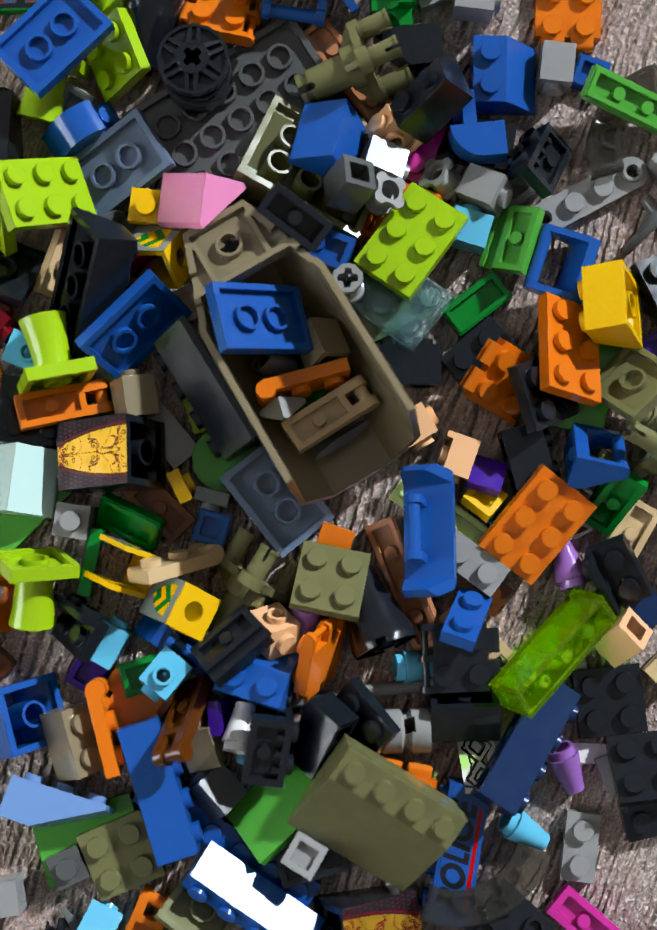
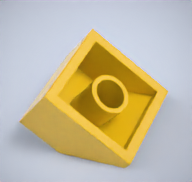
M623 259L581 267L582 280H578L577 290L580 300L583 301L584 311L579 312V323L582 332H586L594 343L631 349L643 348L639 286Z

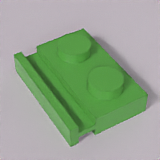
M513 204L503 209L499 217H494L488 240L478 266L484 270L491 269L497 272L526 276L545 212L540 207Z

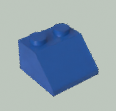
M473 36L469 50V89H474L476 115L534 116L536 49L509 36Z
M295 652L268 661L260 654L221 688L215 684L214 690L235 699L284 713L285 709H289L293 697L295 683L292 682V678L298 665L299 654Z
M55 672L0 686V760L15 758L48 746L39 715L63 706Z

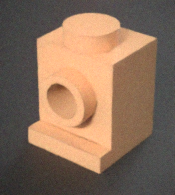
M387 103L366 124L367 135L370 139L374 134L410 150V156L422 142L398 128L389 106L390 104Z
M448 430L444 439L450 441L449 446L442 445L437 463L452 470L455 484L458 485L459 479L463 481L468 480L481 441Z

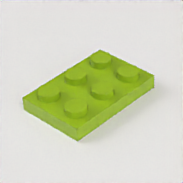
M77 156L0 160V210L8 233L67 227L71 207L96 214Z
M411 182L403 193L404 206L399 210L391 209L353 261L362 272L409 302L468 223V216L414 182Z

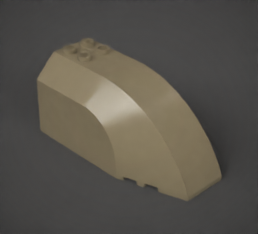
M243 199L223 210L204 229H190L182 234L194 291L193 298L199 319L200 335L300 506L340 495L393 464L421 436L415 406L324 262L316 256L313 257L296 240L286 236L276 228V225L262 216ZM211 281L298 286L306 320L312 317L337 319L351 351L347 356L351 369L350 379L362 375L368 383L366 388L370 394H375L381 402L375 410L362 415L337 432L344 431L350 426L368 419L369 424L348 445L330 456L314 459L316 450L313 447L299 454L281 427L283 421L264 418L259 415L261 408L257 404L255 387L259 381L266 378L248 368L255 354L219 353L204 288ZM296 355V358L299 359V363H303L300 355ZM355 394L347 397L352 406L359 402ZM334 434L330 435V436L327 437L325 440H328V439L331 438Z

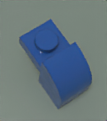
M470 89L474 97V89ZM474 97L453 117L454 124H459L450 125L447 134L450 147L459 158L468 163L477 165L504 163L508 155L505 120L477 122Z
M86 100L61 113L51 123L42 138L54 157L75 156L121 119L110 102L92 105L89 100Z

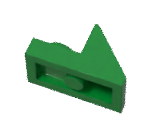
M630 472L629 477L626 479L596 485L589 500L597 508L585 523L609 537L648 489V482Z

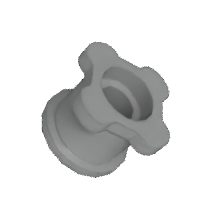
M446 157L443 160L431 158L424 165L425 170L422 177L418 180V185L423 189L431 187L433 192L441 194L443 201L457 195L455 191L462 180V176L457 171L451 170L453 161L450 158Z
M383 171L376 174L377 190L372 195L370 201L364 204L365 207L377 216L388 214L392 208L394 210L402 208L404 206L402 196L403 190L406 188L405 181L401 177H390Z

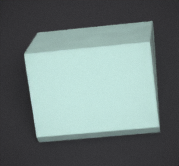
M18 442L0 445V513L54 518L58 489V450Z

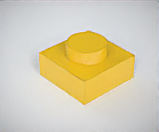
M131 188L127 219L129 224L159 226L157 219L161 190Z
M176 468L166 473L180 504L186 505L196 500L194 499L193 492L196 491L197 486L189 472L184 474L181 469Z
M469 489L463 495L460 503L487 523L505 503L509 495L502 489L497 498Z

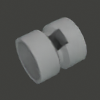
M429 707L410 708L405 714L400 709H385L401 731L382 751L383 754H402L405 748H409L411 753H431L432 733ZM405 728L413 729V732L405 734Z

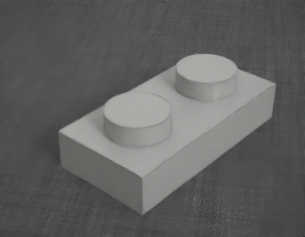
M456 529L457 574L485 595L491 597L510 572V569Z
M565 808L557 875L560 880L594 884L601 814L599 812Z

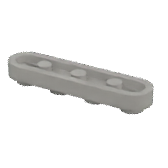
M637 157L623 158L533 207H540L545 212V215L550 219L548 224L567 228L640 189L648 177L647 166ZM628 168L634 169L636 177L628 176L626 170Z

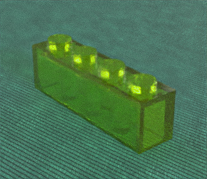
M574 588L488 685L505 708L532 719L618 619L603 595Z

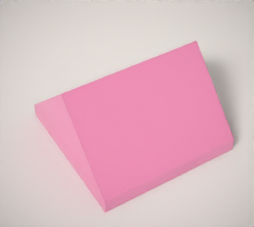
M163 173L157 222L163 228L204 229L247 187L244 182L208 173Z

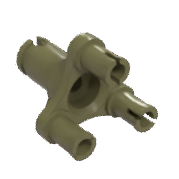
M385 8L359 21L355 18L345 23L341 46L338 49L339 55L305 70V73L302 75L299 73L294 75L298 88L305 87L311 83L315 84L314 89L301 94L305 104L316 100L317 102L323 101L351 87L380 104L389 100L388 96L407 88L414 81L408 64L382 77L379 74H375L376 67L403 56L400 46L386 52V49L399 44L395 34L366 48L365 40L393 29Z
M655 407L640 423L635 419L631 420L626 426L631 432L624 431L622 435L623 439L634 444L627 456L630 472L640 478L649 474L657 475V408ZM601 445L597 446L590 456L614 462L612 452Z
M239 526V530L226 551H224L222 562L218 564L224 580L223 586L227 590L220 599L222 601L205 636L243 604L249 611L276 602L288 605L299 562L289 557L275 582L271 581L268 583L264 579L280 554L275 550H271L266 560L263 561L270 547L261 543L247 568H244L242 561L258 537Z

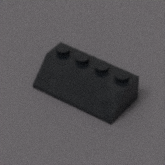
M71 207L49 311L61 310L66 312L67 335L72 360L89 357L74 341L129 288L133 259L136 258L138 253V240L124 225L76 207Z
M185 315L182 316L153 343L158 350V353L153 356L163 372L171 371L176 380L171 385L180 400L183 401L187 398L194 410L189 412V415L197 428L201 430L205 427L211 439L207 441V444L215 457L218 459L223 456L227 462H230L262 441Z

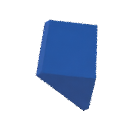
M348 99L307 103L303 106L288 163L324 177L342 154L360 157L366 129Z

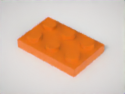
M545 292L538 296L540 390L590 407L602 403L599 344L594 343L588 334L582 332L580 328L579 312L584 311L583 305Z
M541 463L477 543L532 586L597 506L576 489L567 486L566 481Z

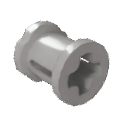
M343 263L333 271L332 276L349 303L353 304L360 301L365 292L362 271L352 263ZM347 280H353L350 287H344L347 284Z

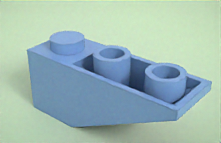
M29 772L25 773L24 778L12 774L0 805V817L37 829L112 815L116 810L106 805L108 800L106 797L88 792L87 797L83 798L74 795L77 788L57 782L55 788L43 785L44 777Z

